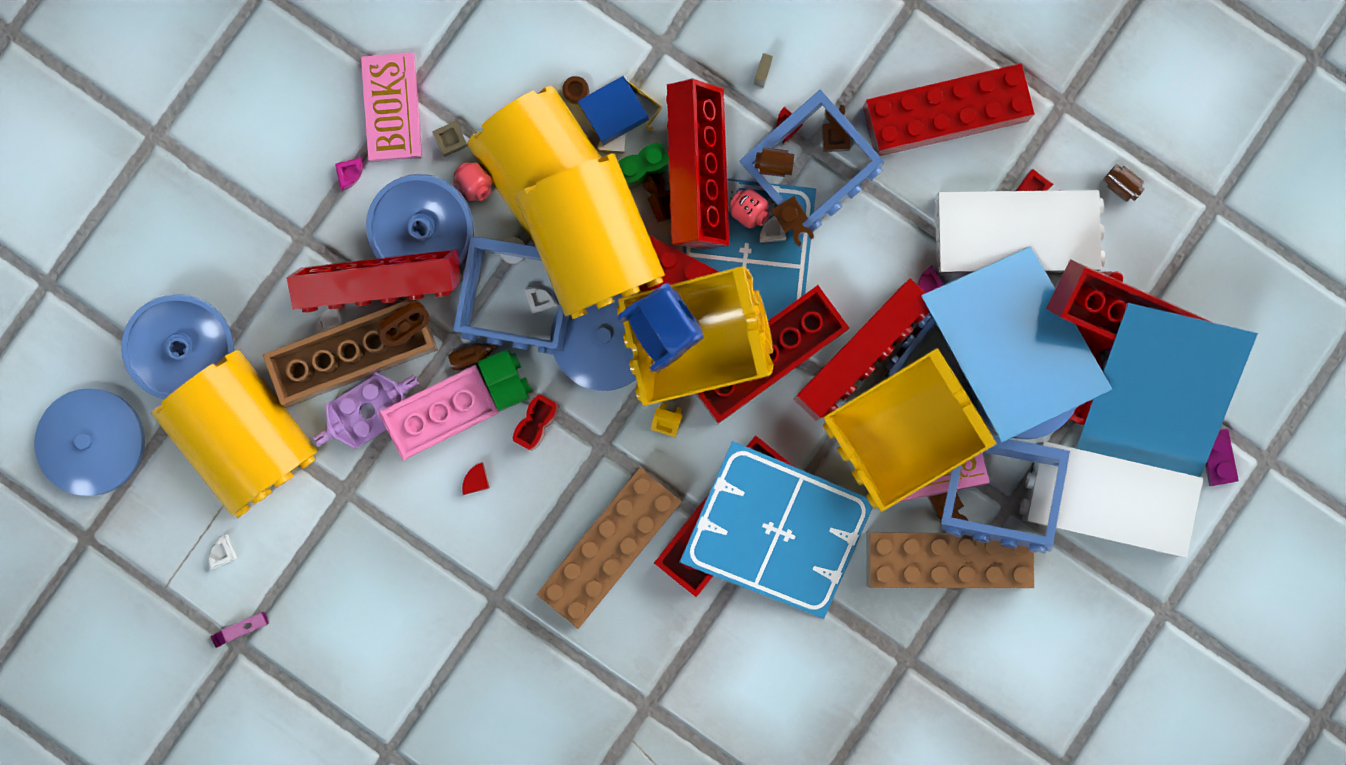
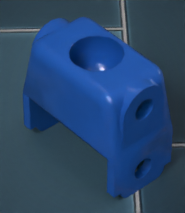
M668 283L633 303L617 316L619 322L630 321L638 341L647 354L655 361L650 367L652 372H659L665 369L704 338L702 328L677 291L672 289Z

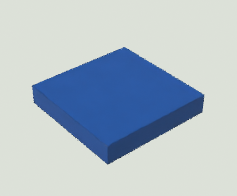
M624 76L578 101L579 106L603 146L649 121L646 111Z

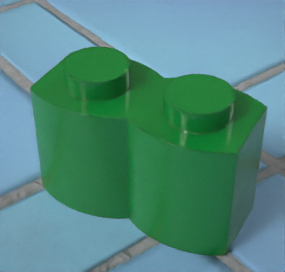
M662 143L650 144L644 147L638 155H629L618 161L629 189L638 187L649 176L653 178L668 170L669 156Z
M507 349L478 361L499 412L529 400L528 393L532 392L526 377L521 379L517 369L521 368V364L516 353L510 354V351Z

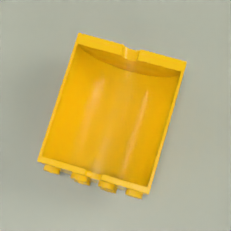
M552 86L544 87L538 94L535 91H531L512 101L487 119L481 125L484 130L473 134L468 141V148L478 163L492 177L493 185L533 244L534 241L515 195L525 188L535 186L536 182L565 169L595 158L597 160L602 158L556 89Z
M615 154L606 155L598 160L595 158L565 169L536 182L535 186L525 188L515 195L565 317L571 315L572 319H576L587 314L586 308L596 304L597 308L600 309L612 304L614 296L621 294L622 297H628L640 292L639 286L647 284L648 288L663 282L662 277L665 276V273Z
M744 266L670 285L672 289L677 291L702 328L704 338L687 350L679 359L659 372L651 371L650 367L655 361L647 354L638 341L630 321L623 322L625 328L623 340L625 346L631 348L633 352V359L629 360L632 374L636 375L638 386H636L635 391L638 400L642 401V406L772 374L773 363L769 354L773 353V346L766 311L759 290L753 291V277ZM654 290L618 299L617 314H620Z
M938 348L823 417L826 421L823 424L825 431L830 438L835 437L840 444L837 448L839 454L845 462L848 460L852 462L855 467L851 471L852 475L859 485L864 483L869 492L866 495L869 503L874 509L878 507L881 512L997 444L973 402Z
M240 350L224 356L216 365L211 364L166 397L161 402L162 405L155 408L151 413L231 516L235 515L237 518H240L251 509L248 504L253 502L255 505L273 493L270 489L273 485L278 488L293 478L292 471L300 466L304 469L316 460L313 455L319 452Z

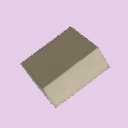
M765 53L762 54L754 85L764 88L773 56Z
M457 121L432 131L444 157L468 147Z

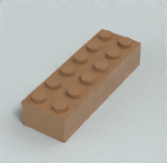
M420 300L400 302L263 354L280 404L286 407L293 406L375 375V372L380 373L438 351L429 323L425 328L401 344L393 347L384 345L377 334V328L383 320L409 303H421Z
M639 468L536 595L579 629L682 501L642 468Z
M866 532L867 587L1034 588V553L1029 551V547L1018 545L1017 548H1008L1002 546L1001 542L990 540L989 543L978 542L973 539V536L962 534V537H954V535L947 533Z

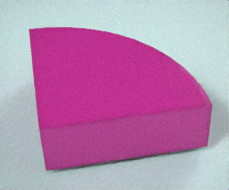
M361 158L335 164L342 191L351 188L359 180L363 170V160Z
M933 265L923 272L918 281V286L925 293L944 286Z

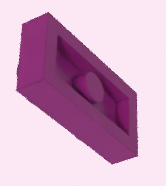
M1229 429L1219 430L1205 465L1209 486L1239 481Z

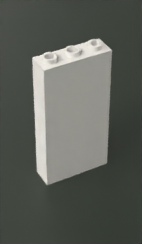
M1099 190L939 192L935 196L936 272L938 275H968L1028 247H1032L1046 274H1063L1070 259L1096 271H1101L1102 266L1105 265V252L1101 250V240L1104 239L1105 230L1104 225L1100 224V214L1103 213L1104 209L1103 198H1100Z
M1038 442V445L1070 451L1056 529L1187 558L1203 478L1049 442ZM1034 462L1032 473H1028L1025 487L1028 488L1027 498H1023L1020 506V514L1023 515L1022 521L1043 526L1048 525L1058 466Z

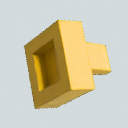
M663 402L660 407L656 408L650 430L676 438L683 416L681 415V408L677 407L674 413L666 410L667 403Z

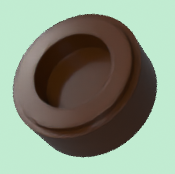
M572 76L563 84V95L572 104H579L578 101L589 95L588 84L582 77Z

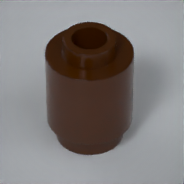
M763 147L762 153H756L755 168L760 169L759 174L792 176L795 154L788 153V150Z
M1118 164L1103 179L1107 183L1106 187L1126 202L1130 199L1135 201L1145 189L1142 187L1144 181L1125 166L1121 167Z

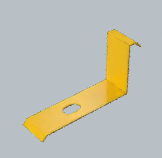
M627 78L630 87L659 108L646 125V129L652 131L653 127L648 126L662 110V106L631 84Z

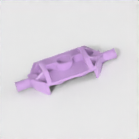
M375 372V375L332 402H327L326 430L313 436V440L317 441L315 442L316 445L319 447L332 438L338 439L353 449H357L386 431L387 429L378 412L404 400L407 391L419 385L415 375L413 374L401 383H396ZM369 403L374 406L375 413L371 418L366 419L362 416L361 409L365 404Z

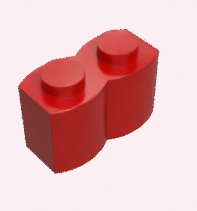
M541 394L534 397L527 408L526 418L521 420L514 430L513 441L530 451L535 450L543 441L545 428L555 420L559 405Z

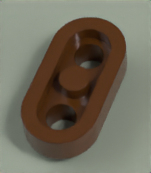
M418 302L409 303L383 320L377 328V334L384 345L390 347L397 346L426 327L430 318L429 313L423 304Z

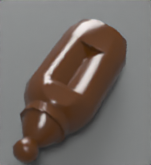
M474 343L455 350L448 355L453 370H460L476 364L478 361L485 359L493 349H497L498 345Z

